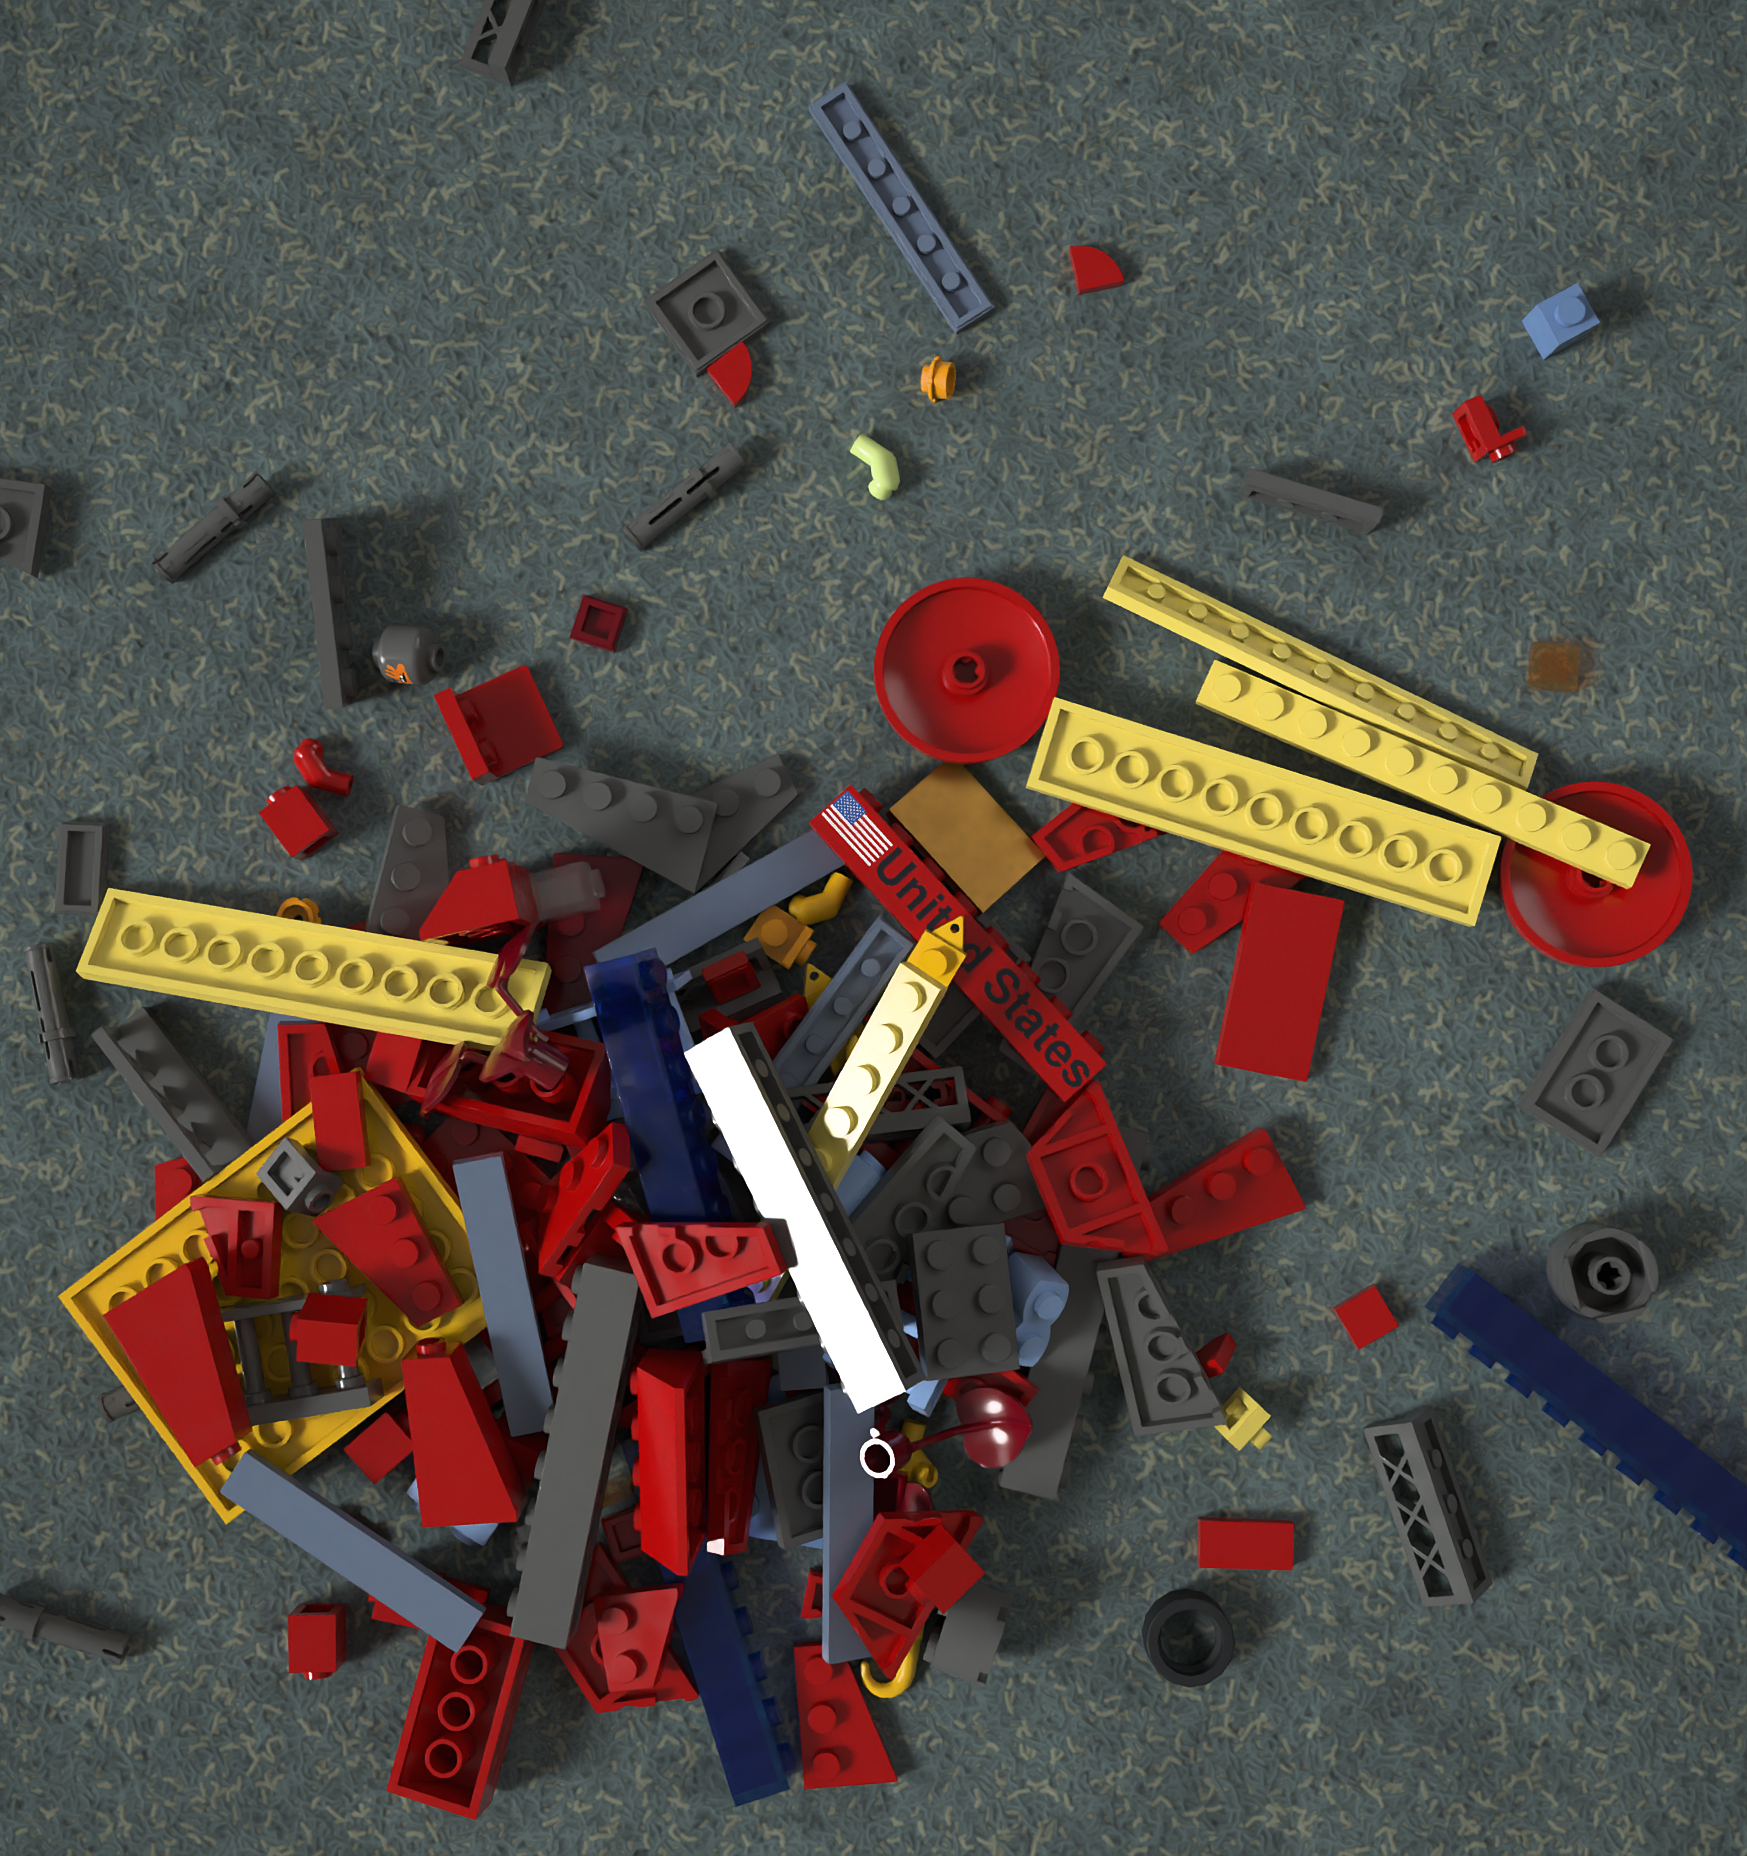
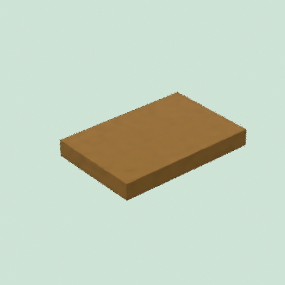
M943 762L885 813L893 824L897 822L915 842L912 845L924 858L927 856L931 858L946 875L944 880L956 893L958 891L962 892L978 910L976 913L978 917L1045 857L1036 844L962 764Z

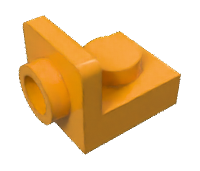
M775 905L760 913L743 939L748 942L758 937L766 955L788 970L792 968L794 963L803 967L817 946L815 942L810 940L815 933L813 929L799 923L797 919Z

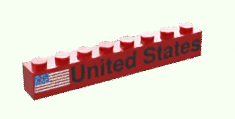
M850 784L809 822L810 827L916 943L919 942L925 930L928 929L932 932L959 916L964 917L963 951L967 953V956L953 977L952 982L1061 1101L1066 1102L1107 1064L1099 1056L1105 1051L1104 1047L1088 1030L1081 1034L1077 1032L1068 1022L1073 1016L1072 1012L1056 995H1053L1049 1000L1036 987L1042 981L1040 977L1025 961L1022 960L1016 965L1004 952L1010 945L993 926L990 925L984 930L973 918L978 910L960 891L953 896L941 883L946 878V875L928 856L921 861L909 847L915 842L901 825L895 822L892 826H889L881 818L878 812L883 807L865 787L858 792ZM952 924L951 926L953 932H958L960 929L957 924Z

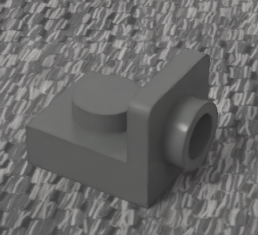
M287 1137L281 1141L256 1173L287 1211L313 1217L320 1215L332 1203L335 1194L345 1182L339 1174L323 1170L298 1140Z

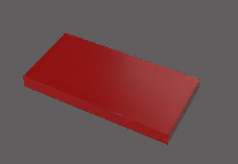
M1251 882L1214 1060L1215 1064L1307 1082L1345 903L1344 900Z

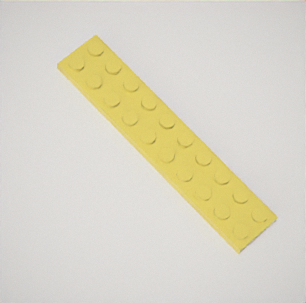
M1056 697L1053 699L1026 784V788L1468 927L1475 926L1501 841V836Z
M108 888L76 969V972L83 979L452 1045L465 1041L469 1044V1048L491 1052L500 1044L505 1031L517 1018L497 993L495 987L491 989L487 986L488 977L498 954ZM522 959L515 972L509 977L508 991L524 1011L529 1009L534 1012L533 1022L536 1025L552 970L548 963Z

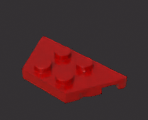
M1098 1080L1092 1082L1025 1155L1060 1244L1155 1256L1165 1254L1169 1251V1248Z
M974 1510L879 1512L832 1594V1598L887 1678L894 1679L935 1607L931 1601L923 1607L908 1591L904 1584L910 1577L899 1563L940 1523L966 1551L984 1520L978 1512Z
M599 1541L594 1546L578 1631L565 1650L553 1647L596 1713L619 1711L624 1706H634L636 1708L656 1706L657 1702L683 1698L685 1702L694 1701L700 1696L701 1691L670 1644L665 1648V1663L660 1681L653 1688L609 1692L592 1598L599 1592L630 1589L632 1586L618 1565L614 1563L603 1542Z

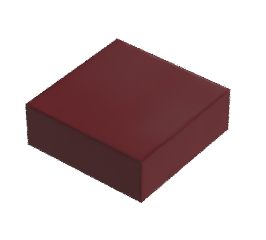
M583 594L569 638L615 653L629 610L626 607Z

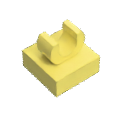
M1239 1387L1223 1404L1227 1412L1228 1424L1214 1427L1239 1451L1248 1441L1261 1450L1273 1437L1262 1427L1271 1415Z

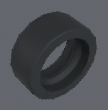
M1191 1589L1170 1591L1157 1599L1145 1615L1142 1628L1145 1651L1158 1674L1172 1684L1189 1688L1207 1685L1221 1676L1230 1664L1235 1647L1232 1625L1218 1602L1204 1592ZM1193 1610L1200 1612L1209 1618L1214 1626L1216 1636L1214 1648L1207 1658L1197 1664L1184 1665L1176 1663L1162 1649L1160 1639L1162 1627L1169 1617L1179 1611Z

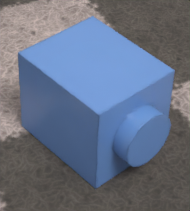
M1578 283L1538 303L1522 320L1543 360L1583 340L1600 324Z

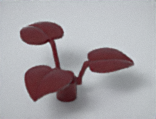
M540 919L532 921L504 946L492 967L487 981V986L491 989L495 987L497 993L517 1018L509 1025L500 1044L492 1050L489 1056L466 1051L469 1044L465 1041L453 1046L443 1056L435 1067L426 1087L420 1109V1115L423 1118L429 1119V1111L450 1091L461 1068L472 1062L484 1065L479 1075V1080L484 1083L512 1073L519 1078L525 1075L545 1089L551 1090L564 1075L569 1065L570 1057L546 1043L549 1035L542 1032L533 1022L534 1012L529 1009L524 1011L508 991L509 977L515 972L521 962L533 932L545 925Z
M830 1367L833 1384L841 1383L838 1371ZM993 1387L975 1388L959 1398L956 1404L957 1415L962 1425L954 1426L920 1440L910 1442L909 1438L900 1431H885L891 1417V1412L887 1405L897 1401L901 1394L875 1405L874 1421L880 1415L881 1417L877 1426L870 1431L873 1439L867 1441L860 1451L862 1467L869 1475L874 1477L873 1523L879 1512L933 1511V1503L928 1489L920 1483L908 1482V1472L900 1469L909 1463L912 1453L956 1435L964 1434L963 1444L965 1451L973 1461L981 1466L999 1468L1014 1461L1022 1452L1033 1431V1420L1027 1409L1018 1399L1003 1390Z

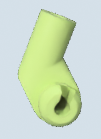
M861 433L854 442L850 453L871 466L873 480L868 485L870 493L880 500L889 499L892 491L897 490L900 483L896 457L892 452L864 433Z

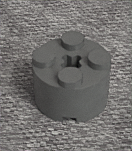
M1600 1223L1580 1224L1560 1235L1558 1239L1554 1240L1549 1249L1546 1273L1553 1294L1566 1308L1590 1319L1609 1324L1629 1321L1642 1313L1646 1308L1645 1304L1651 1294L1655 1293L1658 1286V1266L1652 1251L1644 1242L1625 1230ZM1601 1265H1606V1271L1599 1274L1600 1280H1598L1597 1272L1601 1271Z
M977 1581L944 1614L938 1610V1614L946 1616L944 1625L935 1622L923 1660L931 1663V1669L985 1688L1014 1594Z

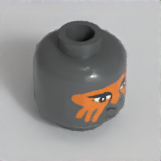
M392 623L384 629L383 633L378 634L375 638L372 656L375 667L380 669L381 674L387 681L427 685L434 679L437 671H441L444 668L446 649L439 642L437 634L429 626Z

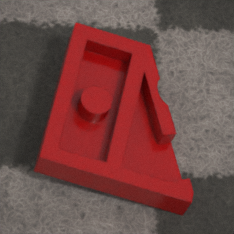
M205 1194L190 1196L192 1210L200 1211L209 1237L204 1238L210 1257L217 1263V1275L225 1295L268 1300L279 1297L283 1222L282 1204L277 1200Z
M683 1582L599 1592L592 1598L609 1692L653 1688L660 1681L665 1663V1648L671 1641L675 1627L672 1624L678 1601L683 1597L685 1590Z

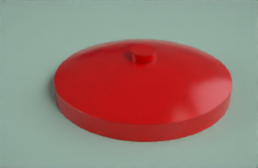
M953 578L939 581L917 591L906 599L886 623L880 635L874 659L876 695L888 723L915 750L933 759L952 764L972 765L994 761L1016 751L1035 735L1047 718L1053 699L1056 697L1060 679V663L1056 642L1048 624L1039 611L1027 599L1011 588L997 582L979 578Z
M1580 782L1558 788L1543 796L1542 798L1651 845L1632 888L1626 889L1505 837L1499 854L1497 882L1503 908L1513 927L1528 944L1543 955L1557 962L1580 968L1595 969L1618 966L1634 961L1656 949L1671 935L1681 921L1687 909L1692 889L1693 871L1691 857L1685 838L1675 821L1651 798L1632 788L1615 783Z

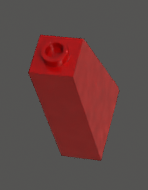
M200 1257L183 1264L103 1315L194 1468L210 1458L217 1466L242 1450L238 1440L253 1431L209 1266L204 1257Z
M428 1337L417 1341L401 1362L422 1528L517 1522L528 1503L527 1493L462 1342H445L444 1337Z

